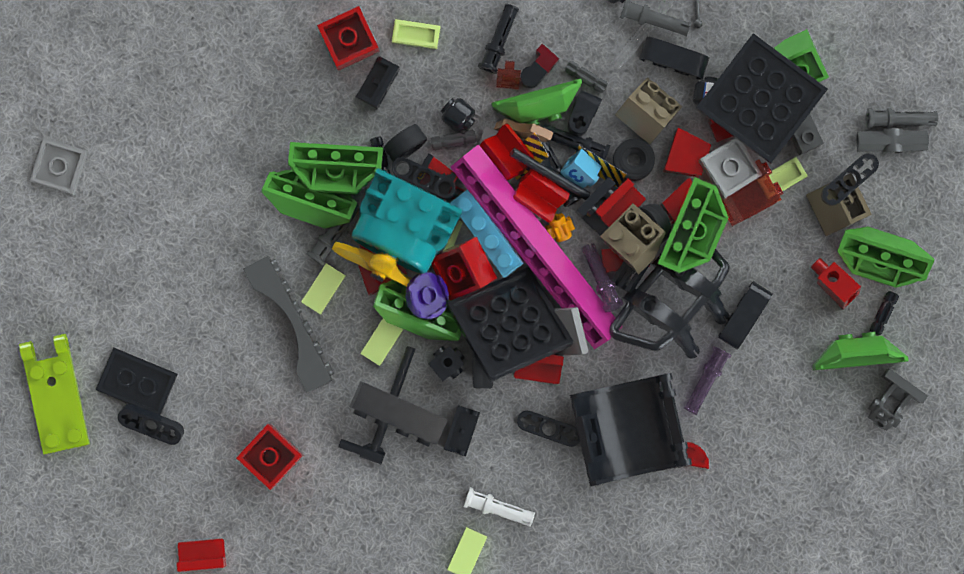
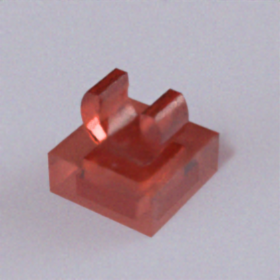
M505 61V69L498 68L496 87L519 89L521 70H514V61Z

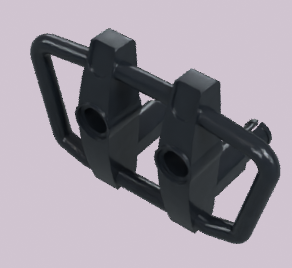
M715 249L712 259L720 269L712 282L694 268L678 273L659 265L658 262L662 255L660 253V256L651 263L654 266L653 271L637 289H634L632 294L627 292L622 297L626 304L610 326L611 337L616 341L652 351L661 350L674 340L688 358H696L697 355L694 353V350L699 355L700 349L690 334L691 327L688 324L703 305L707 311L711 312L718 324L726 323L724 316L727 320L730 317L719 298L722 295L719 287L726 278L730 267L729 263L717 249ZM661 274L676 284L681 290L698 297L682 316H679L656 296L646 293ZM632 310L648 320L650 324L656 325L668 333L655 342L619 332V329Z

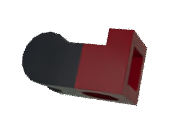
M543 44L536 50V54L539 56L536 61L521 72L520 81L526 88H535L559 62V58Z

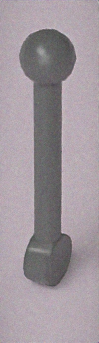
M695 0V28H700L703 24L700 20L699 0Z

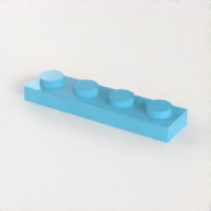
M468 189L450 202L452 205L462 209L461 219L474 237L477 236L482 248L503 277H507L524 264L505 236Z

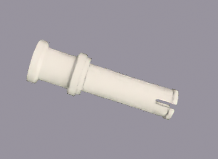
M471 487L463 506L465 508L469 506L481 510L482 514H496L531 527L535 512L496 500L491 494L484 495L475 492Z

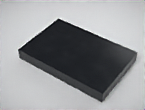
M113 347L96 391L161 415L178 374Z

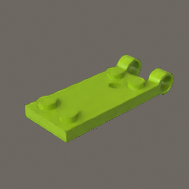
M66 334L53 336L58 356L37 361L32 341L19 344L43 455L90 444ZM50 377H54L56 379V384L54 386H50L48 384V379Z

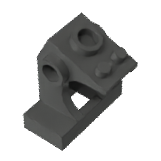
M886 369L881 376L890 385L881 398H875L868 408L871 410L868 418L877 427L886 431L892 426L896 428L903 419L900 413L911 399L918 403H924L928 397L927 394L891 369ZM890 395L900 401L893 413L884 407Z

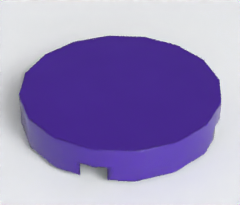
M431 272L415 275L406 288V301L411 312L419 318L432 319L439 317L445 311L449 293L443 279Z

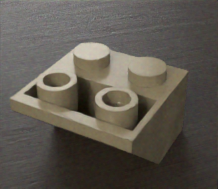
M647 77L628 97L615 116L647 143L651 144L682 106L673 97L664 92L657 83Z
M852 173L845 175L843 178L847 186H854L856 183ZM827 185L806 195L825 236L872 215L859 187L834 206L826 205L821 199V192ZM839 185L834 191L827 190L829 193L827 198L829 200L835 199L836 201V194L843 190L845 194L847 191Z
M632 204L600 237L607 247L636 273L640 274L655 259L666 232L635 204Z

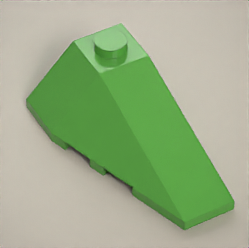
M807 29L785 39L774 47L775 50L818 82L829 78Z

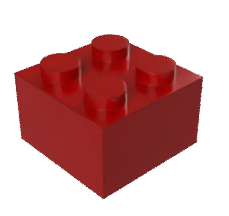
M359 6L317 25L338 71L380 52Z
M477 236L435 255L431 264L436 275L440 276L447 285L449 301L478 290L497 279Z
M267 424L236 459L269 490H272L304 454L272 424Z

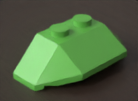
M580 78L491 102V106L494 111L518 123L540 125L539 121L548 119L549 122L562 119V114H565L582 85V80Z
M290 142L288 165L311 192L357 194L375 177L377 168L382 169L383 148Z
M292 169L277 173L269 172L261 191L281 214L324 229L349 223L357 206V202L355 199H352L350 194L309 191Z
M696 177L694 178L659 259V265L681 273L710 262L728 220V215L717 186Z
M871 227L845 230L837 249L838 254L842 257L852 274L892 287L925 281L934 263V258L912 240Z
M394 280L380 284L373 307L387 323L429 340L458 341L460 339L461 331L447 307L439 317L432 319L419 318L411 312L407 305V286Z
M875 332L861 333L862 338H853L852 334L838 335L839 340L831 342L813 364L812 369L824 370L907 362L908 356L885 337L876 336Z

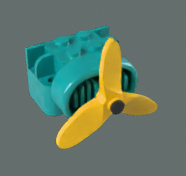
M377 168L375 177L361 203L360 218L351 236L359 245L378 255L340 242H335L332 250L341 257L372 271L370 277L377 281L383 282V279L387 277L408 286L412 278L400 271L396 264L417 273H426L435 255L442 253L460 219L462 209Z

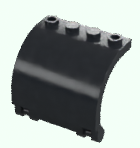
M672 373L570 395L590 487L632 476L692 465L691 458H688L686 449H688V444L683 439L674 396L677 395L676 390L672 388Z

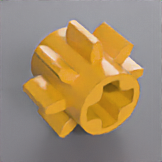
M559 213L555 214L553 221L546 225L545 229L553 239L555 238L556 242H563L572 237L571 231L575 230L570 216L565 218L564 214Z

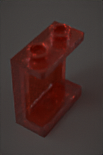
M758 159L755 162L763 174L762 176L724 200L721 197L732 227L782 200L780 195L784 193L778 182L773 183L769 175L772 174V171L766 161L762 163Z

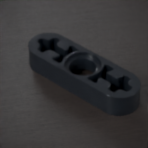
M870 153L860 156L822 190V201L829 206L839 204L877 171L879 167L877 157ZM862 160H872L871 167L873 169H865L861 173L864 175V178H861L857 170L864 165ZM852 173L855 175L856 183L854 186H847L844 183L843 178L845 174ZM839 185L847 191L845 194L843 190L836 194V201L835 199L829 200L827 198L829 195L827 190L834 191Z
M127 404L118 413V421L122 426L164 443L175 445L179 443L184 435V428L179 422L136 405ZM127 413H131L132 419H128ZM145 421H154L156 423L157 428H148L146 426ZM162 425H163V426H164V428L162 429L163 431H162V432H159V430L161 429V427H162ZM170 430H174V431H175V432H174L175 436H171V435H170V434H171V431H170Z
M523 411L517 417V425L523 431L569 447H574L580 443L577 427L532 411ZM527 414H530L531 420L538 422V417L542 418L539 432L534 431L536 426L528 425L527 428L523 427L524 423L521 421V418L526 417ZM546 422L555 424L556 431L553 435L548 436L544 434L542 427ZM560 425L565 426L562 430L564 432L570 433L571 429L575 430V435L578 436V439L572 440L571 443H568V438L562 435L561 440L556 439L560 431Z

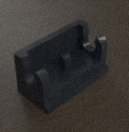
M379 56L357 93L356 98L378 109L399 73L400 67Z
M458 405L443 450L466 456L480 412Z

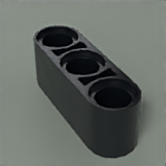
M646 37L639 59L643 62L645 60L653 62L652 65L667 69V67L672 68L674 72L689 76V74L696 76L697 80H703L710 57L657 38Z
M404 157L398 158L393 162L392 171L395 177L442 200H449L455 195V184L450 178ZM401 163L409 166V171L405 175H400L396 171L397 166ZM421 173L430 175L431 179L428 184L422 185L418 183L417 178ZM442 183L451 185L452 190L449 194L443 195L438 191Z
M754 281L738 303L735 312L731 314L729 320L724 325L725 328L718 335L719 339L736 350L742 345L773 295L772 292Z

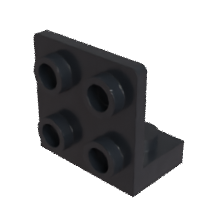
M610 177L576 210V213L599 236L609 227L594 212L618 189L614 186L616 183Z

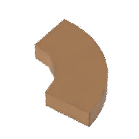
M506 118L496 122L494 130L499 131L503 124L508 123L519 138L527 139L533 133H536L541 142L550 141L553 135L552 131L534 123L523 124Z

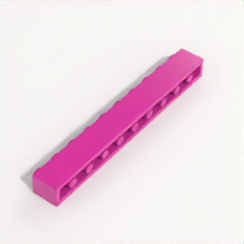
M479 144L450 166L560 307H578L585 338L594 350L612 338L610 326L615 320L614 315L532 211L513 198L515 190Z

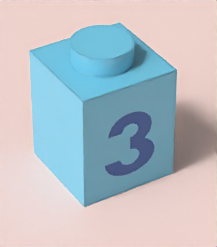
M581 148L567 159L560 173L584 189L586 186L592 187L599 179L597 175L602 166Z

